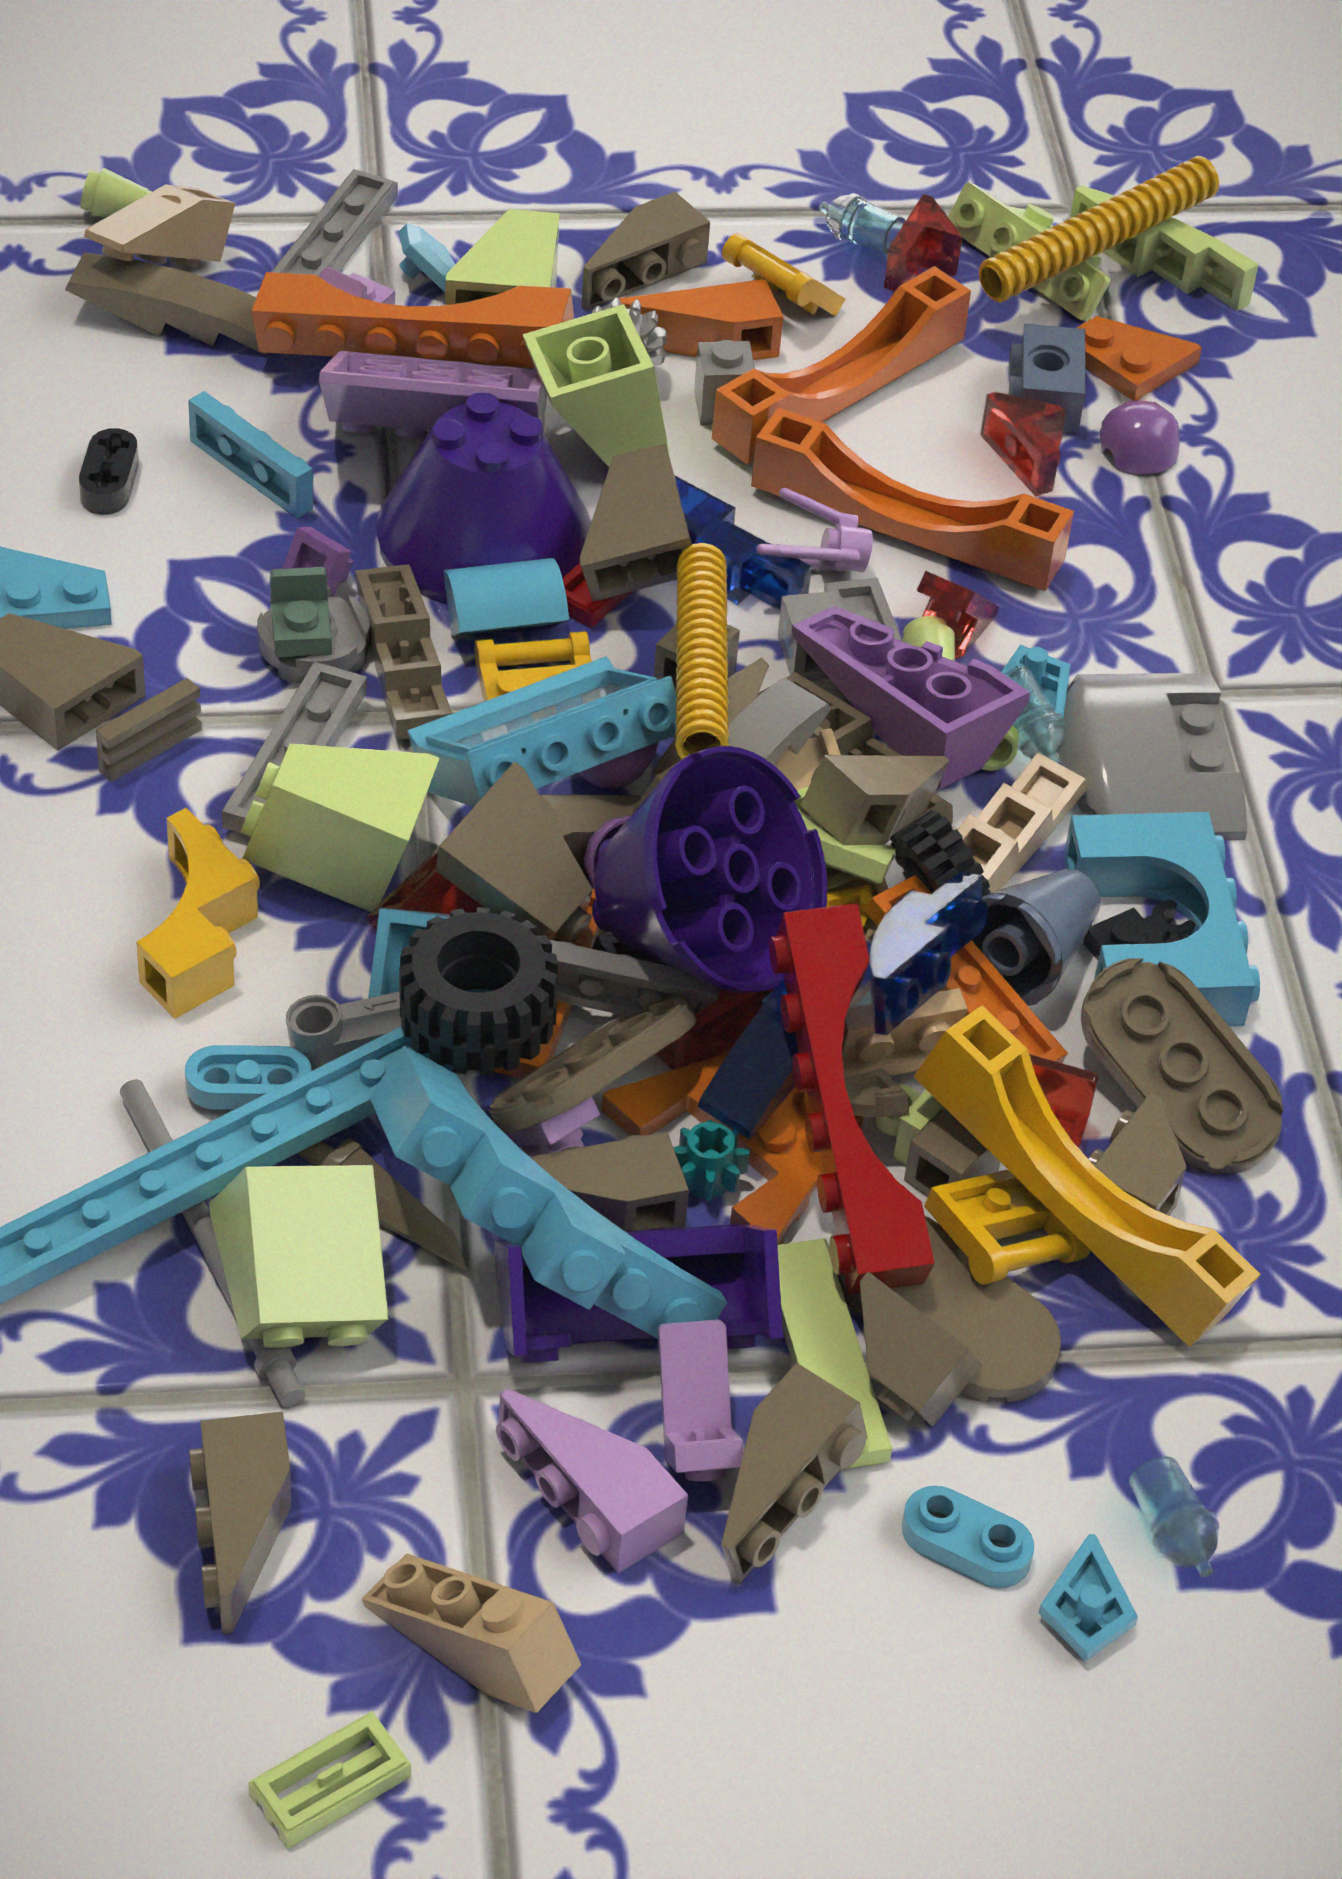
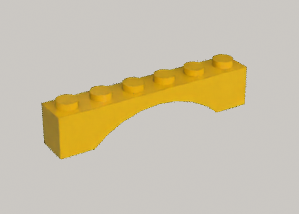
M983 1005L944 1032L914 1075V1078L1189 1347L1220 1322L1261 1275L1213 1228L1186 1223L1158 1212L1124 1192L1101 1173L1072 1142L1052 1112L1036 1078L1028 1049Z

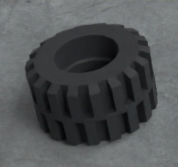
M477 907V912L465 913L463 908L450 911L449 918L443 919L436 916L428 920L427 930L416 929L409 937V946L403 947L399 967L401 1028L404 1036L411 1038V1047L414 1051L421 1055L429 1053V1059L442 1067L446 1064L453 1066V1073L467 1075L468 1070H480V1076L494 1075V1068L503 1067L506 1071L520 1067V1058L530 1061L540 1053V1044L549 1043L553 1035V1025H556L558 961L557 955L552 954V943L546 935L537 936L538 927L528 920L521 923L517 922L516 914L503 911L500 915L490 913V908ZM486 989V990H491V991H490V992H483V993H476V992H468L467 990Z

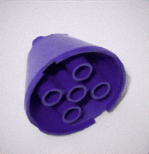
M482 392L472 394L467 398L465 404L458 405L445 412L436 421L387 495L378 513L376 524L377 537L380 544V555L386 566L409 564L420 593L447 604L443 570L554 558L563 578L580 563V555L591 525V519L584 503L545 437L541 421L520 408L499 402L498 398L493 394Z
M718 746L688 755L670 769L618 832L600 845L594 879L596 900L592 906V915L596 925L604 932H611L618 941L628 948L723 990L736 993H756L784 984L782 981L784 979L783 973L774 974L769 956V938L776 936L783 912L823 908L827 905V872L824 853L817 829L807 830L802 815L794 800L801 797L800 794L776 766L749 750L732 746Z

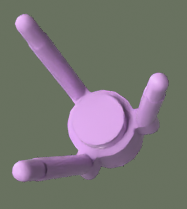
M782 488L779 491L781 498L835 523L836 527L835 529H825L820 548L759 544L756 548L758 554L776 557L751 558L748 561L750 568L829 569L845 572V570L864 572L872 552L873 535L869 529L858 528L857 515L840 513L802 494L800 495L787 488Z

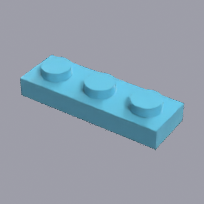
M203 391L188 400L190 441L296 519L313 510V469L302 458L293 455L272 440L266 432L258 430L236 414L231 407L222 404L207 392Z

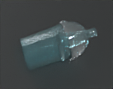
M852 193L839 196L831 204L822 202L819 206V211L826 214L828 228L839 241L844 243L849 241L887 255L894 254L904 241L907 230L906 220L866 201L865 197L859 194Z
M1019 667L1005 673L1004 675L1030 692L1028 704L1013 724L1019 734L1017 742H1019L1018 751H1021L1023 755L1030 759H1033L1038 752L1062 765L1057 756V753L1065 743L1064 727L1066 723L1062 715L1055 711L1029 667Z
M1168 1456L1158 1457L1144 1463L1131 1475L1129 1486L1153 1535L1152 1543L1158 1555L1178 1567H1196L1201 1577L1209 1576L1212 1574L1213 1569L1208 1560L1213 1556L1218 1547L1219 1522L1211 1510L1205 1507L1175 1458Z

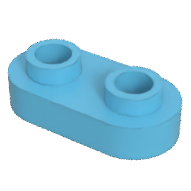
M207 1046L194 1052L186 1062V1092L190 1099L201 1107L235 1110L311 1072V1064L302 1052L288 1046Z
M944 1486L921 1488L915 1491L906 1502L902 1519V1534L907 1544L917 1553L986 1586L995 1588H1006L1016 1585L1028 1574L1034 1553V1540L1030 1531L1020 1521ZM930 1512L941 1513L948 1517L936 1518ZM999 1540L1009 1545V1547H997L991 1541Z

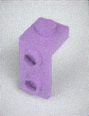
M718 1319L661 1324L657 1331L665 1459L676 1473L685 1472L687 1480L712 1481L725 1478L726 1468L740 1467L743 1457V1440L732 1429L726 1325Z

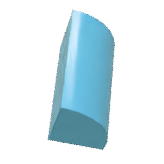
M554 558L443 570L451 636L554 625L569 621L565 587L559 566Z

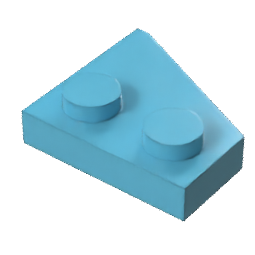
M0 546V618L11 613L64 629L111 625V607L106 573L104 570Z

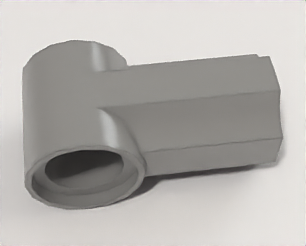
M399 992L339 1005L332 998L323 995H308L298 999L290 1005L286 1012L290 1047L299 1050L308 1058L311 1064V1071L397 1029L401 1026Z

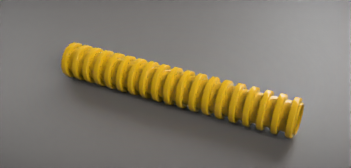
M1195 156L1177 165V167L1158 174L1154 178L1148 179L1132 189L1126 190L1120 195H1116L1098 204V206L1088 209L1086 212L1079 213L1075 217L1053 226L1052 229L1041 232L1040 235H1035L1029 238V240L1007 249L1005 252L994 255L993 258L982 261L979 266V279L983 290L995 302H1004L1010 299V297L1022 293V291L1028 290L1034 285L1056 276L1057 273H1062L1068 270L1069 267H1074L1080 264V262L1086 261L1092 256L1098 255L1104 250L1110 249L1114 245L1122 243L1126 239L1132 238L1138 233L1170 219L1171 216L1178 215L1182 211L1214 197L1219 189V177L1215 167L1205 157Z
M706 543L692 544L685 548L677 561L675 746L677 754L681 759L700 750L718 746H729L727 563L720 549Z

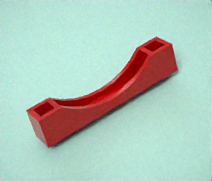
M858 903L783 912L776 936L769 938V956L774 974L783 973L787 994L781 996L782 1021L785 1031L787 1033L795 1032L799 1053L793 1055V1074L798 1092L807 1091L811 1113L805 1115V1133L810 1151L820 1152L824 1174H819L817 1177V1190L823 1213L832 1212L836 1235L830 1237V1256L836 1275H845L848 1294L861 1293L860 1281L867 1272H870L889 1288L924 1284L935 1265L922 1201L900 1184L875 1155L855 1119L845 1087L842 1060L845 1018L850 1003L861 986L870 963Z

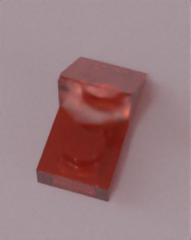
M926 194L921 196L889 246L884 288L896 291L900 285L911 280L913 275L918 276L923 272L924 268L930 269L934 266L947 275L955 276L957 274L962 237L933 196Z
M999 392L987 394L980 433L982 438L1035 497L1053 491L1057 467L1060 463V450L1058 448L1061 445L1066 410L1057 405Z
M925 571L917 588V592L929 598L922 617H940L954 631L955 658L965 656L995 618L999 610V606L975 591L928 571Z

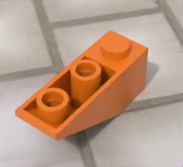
M766 279L619 298V301L627 309H630L631 303L638 299L641 303L640 314L656 310L658 315L657 327H663L667 332L666 343L662 346L666 352L697 357L698 342L731 340L750 341L753 360L774 358L780 355L783 314Z

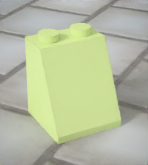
M508 209L446 274L445 305L465 303L490 297L517 286L556 287L560 213Z
M624 304L522 334L524 344L551 405L608 467H610L614 456L666 443L669 453L654 366Z
M289 744L281 766L269 762L255 795L266 799L265 804L254 799L240 832L251 838L243 859L375 914L409 842L440 758L427 753Z
M373 1165L245 1167L209 1203L210 1216L241 1340L263 1339L264 1347L288 1348L303 1344L306 1337H327L328 1345L351 1346L366 1342L368 1340L367 1335L389 1320Z

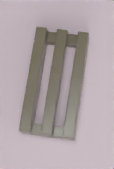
M186 678L96 729L99 772L110 782H113L202 730V721L196 717L201 714V705L195 700L200 697V688L190 679Z

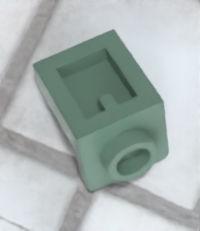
M323 567L273 569L270 572V597L275 657L332 655L326 569Z

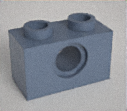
M1024 324L1021 343L1011 344L1008 374H1012L1008 392V407H1017L1016 429L1078 434L1085 399V329Z

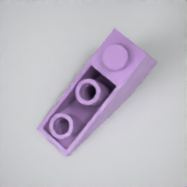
M510 1389L500 1393L499 1424L496 1426V1434L502 1448L511 1459L515 1461L521 1459L535 1475L536 1483L545 1500L555 1508L559 1506L563 1508L575 1522L581 1541L593 1555L598 1556L602 1554L614 1570L620 1573L684 1534L688 1494L646 1447Z

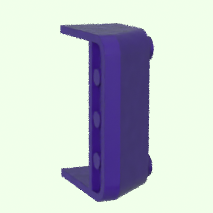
M752 1224L625 1231L677 1267L722 1293L727 1301V1305L717 1319L726 1325L727 1349L755 1347V1335H761L769 1339L783 1338L777 1230ZM504 1239L494 1241L505 1350L513 1356H519V1362L532 1363L559 1360V1348L569 1347L575 1343L656 1338L594 1304L588 1310L536 1282L523 1258L520 1245L512 1244Z

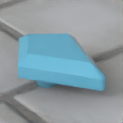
M406 223L399 231L402 252L406 255L399 264L401 270L410 278H415L422 270L445 292L446 274L455 265L447 248L420 226Z
M1020 645L1001 673L1030 692V699L1026 708L1058 730L1064 718L1071 664L1048 656L1047 651L1043 648H1028Z
M1089 1534L1040 1604L1038 1612L1085 1662L1136 1626L1138 1616L1098 1538L1094 1534Z

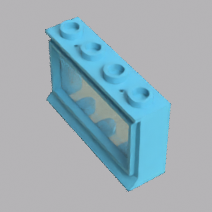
M607 656L407 731L414 753H427L440 758L427 792L474 807L514 761L525 769L535 789H538L675 736L676 692L671 676L658 680L656 677L615 669Z

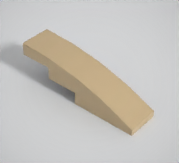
M1037 752L1012 786L1003 783L977 818L971 814L967 816L957 830L963 836L962 841L966 847L970 846L974 852V860L981 864L984 870L982 875L988 880L990 884L988 889L991 892L1000 890L1052 834L1086 791L1085 778Z

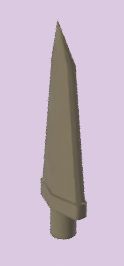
M349 1137L336 1149H333L325 1142L320 1141L298 1152L299 1156L313 1166L373 1165L379 1224L468 1272L455 1233L363 1150V1146Z

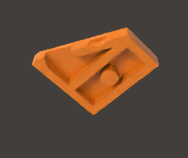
M1095 316L1076 327L1078 329H1085V369L1132 401L1140 399L1195 366L1200 360L1202 347L1197 343L1103 317Z

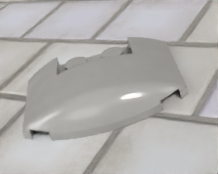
M1208 673L1077 674L1067 692L1063 722L1057 730V750L1060 765L1086 779V791L1076 802L1083 813L1091 809L1098 815L1209 812L1215 835H1221L1223 840L1246 839L1247 817L1242 772H1236L1219 706L1221 691L1212 676Z

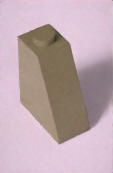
M666 443L612 458L580 555L581 567L592 602L677 580L678 557L692 543Z
M11 613L0 618V706L59 751L146 696L143 654L136 649Z
M514 761L441 843L438 851L436 871L483 907L490 908L491 913L500 915L503 911L516 914L517 922L521 923L528 920L538 927L537 936L546 935L549 940L574 943L582 935L592 919V915L587 910L593 889L525 769Z

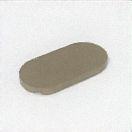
M1128 958L1113 963L1101 971L1092 982L1082 1004V1031L1092 1052L1138 1108L1150 1093L1162 1099L1184 1161L1189 1165L1213 1174H1235L1259 1164L1270 1153L1278 1140L1282 1128L1281 1115L1283 1113L1282 1097L1279 1089L1261 1064L1194 983L1174 966L1160 961L1158 965L1151 962H1142L1144 958Z
M680 996L664 998L645 1005L646 1008L641 1009L642 1014L629 1019L627 1016L623 1018L619 1016L597 1028L495 1096L490 1105L491 1110H488L494 1123L504 1133L522 1130L562 1114L592 1097L684 1035L695 1025L697 1020L687 1000Z
M925 1216L935 1265L924 1284L890 1289L968 1347L982 1364L960 1394L971 1399L989 1402L990 1396L997 1398L1007 1397L1006 1402H1013L1035 1395L1051 1380L1060 1353L1061 1336L1054 1317L1040 1301L1007 1276L1001 1281L986 1285L978 1283L971 1274L969 1258L939 1223ZM837 1275L846 1303L863 1317L861 1293L848 1294L845 1275Z

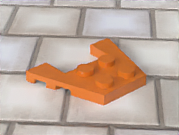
M779 1038L610 1089L602 1094L601 1111L630 1136L654 1134L685 1112H689L700 1123L712 1120V1122L725 1125L730 1130L737 1129L739 1131L737 1148L750 1150L748 1164L767 1179L768 1182L732 1207L730 1223L732 1225L752 1224L777 1230L778 1245L783 1244L784 1235L793 1221H798L808 1207L810 1196L817 1187V1177L819 1174H824L820 1152H811L806 1139L805 1115L810 1114L811 1109L807 1091L798 1092L793 1074V1055L797 1053ZM855 1116V1119L859 1127L861 1128L863 1116Z

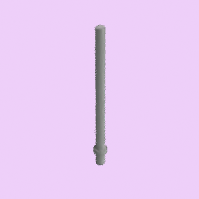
M137 1079L126 1082L120 1088V1095L149 1151L151 1152L173 1141L143 1082ZM204 1200L183 1211L182 1214L234 1313L210 1210ZM247 1339L257 1357L254 1362V1368L258 1376L264 1382L269 1380L281 1405L289 1408L302 1402L306 1393L293 1370L296 1366V1359L289 1347L266 1348L264 1347L263 1339Z

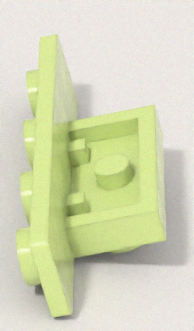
M966 183L945 224L952 231L993 258L996 254L1005 252L1007 249L1017 246V244L1029 240V238L1035 235H1040L1045 230L1052 229L1054 217L1045 210L1031 204L1027 206L1026 210L1006 206L977 185ZM1095 255L1033 287L1079 320L1088 321L1110 283V277L1097 269L1102 259Z

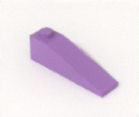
M836 606L792 625V636L858 711L872 719L873 729L889 748L902 756H946L950 760L938 785L939 789L983 768L1030 699V692L989 664L976 659H972L968 666L942 657L943 647L926 641L921 647L913 646L895 639L893 628Z

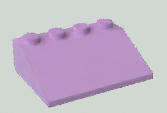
M339 351L320 371L319 384L329 421L343 422L342 429L345 431L371 433L374 432V425L395 427V435L402 437H426L427 430H431L436 421L445 412L458 405L465 404L467 398L472 394L482 392L493 394L498 398L499 402L510 404L522 409L531 416L537 417L543 425L542 431L544 433L547 393L536 369Z

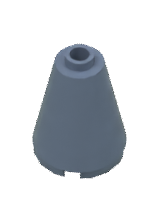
M1064 869L982 895L970 902L957 915L956 923L1027 1006H1032L1047 997L1057 986L1098 915L1101 907V898L1096 885L1087 875L1078 870Z

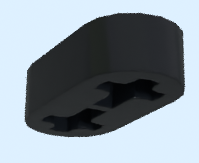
M108 428L97 432L90 439L79 474L80 500L83 507L88 511L100 515L112 514L125 508L129 502L139 467L138 444L134 434L120 428ZM112 454H116L115 459H110ZM104 483H108L106 489H102Z

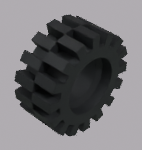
M930 810L890 837L892 841L890 845L897 848L894 857L897 864L904 869L902 873L907 880L916 875L956 921L957 915L970 902L982 895L991 893L988 889L990 884L982 875L984 870L981 864L974 860V852L970 846L966 847L963 843V836L957 829L953 830L951 822L946 817L942 818L940 812Z

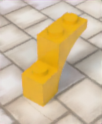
M187 808L167 817L169 860L176 866L186 883L184 893L178 905L163 923L151 933L136 941L139 983L174 1019L235 986L234 958L237 955V951L229 933L258 918L257 891L260 888V881L253 866L246 859H238L223 844L216 829L209 824L204 825Z

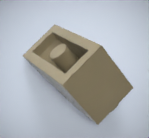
M867 1272L860 1281L868 1373L883 1388L877 1399L907 1423L916 1414L930 1426L934 1427L982 1364L968 1347L870 1272Z

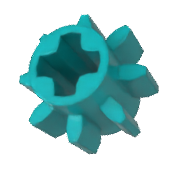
M712 1120L700 1123L691 1130L684 1127L680 1129L679 1146L673 1148L690 1193L704 1198L706 1201H711L712 1198L723 1195L727 1190L732 1193L738 1192L740 1174L747 1173L750 1150L737 1148L739 1136L737 1129L730 1130L725 1125L712 1122Z

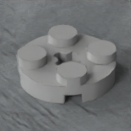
M327 587L332 655L275 657L270 600V609L264 615L261 612L257 619L258 647L262 656L269 664L278 668V675L281 679L290 683H301L314 661L349 672L359 670L364 666L365 653L370 644V621L365 607L357 599L348 594L347 602L341 598L332 597L331 588Z

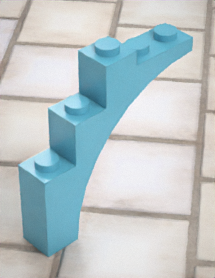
M403 1046L370 1095L371 1102L394 1155L449 1185L464 1218L512 1244L520 1245L523 1258L536 1282L588 1310L594 1304L658 1338L657 1330L661 1324L716 1320L727 1305V1301L720 1291L677 1267L592 1209L524 1153L485 1114L469 1095L457 1074L407 1046Z

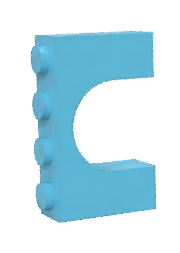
M1209 812L1071 815L1063 855L1066 869L1078 870L1087 875L1096 885L1100 897L1135 896L1161 902L1174 900L1177 904L1176 910L1195 923L1196 932L1175 942L1101 945L1094 979L1105 968L1120 960L1144 958L1142 962H1151L1156 965L1160 961L1174 966L1183 972L1228 1026H1244L1251 1001H1257L1260 995V975L1257 966L1249 965L1247 926L1244 921L1237 920L1235 913L1237 902L1235 881L1233 878H1226L1224 871V840L1221 835L1214 834Z

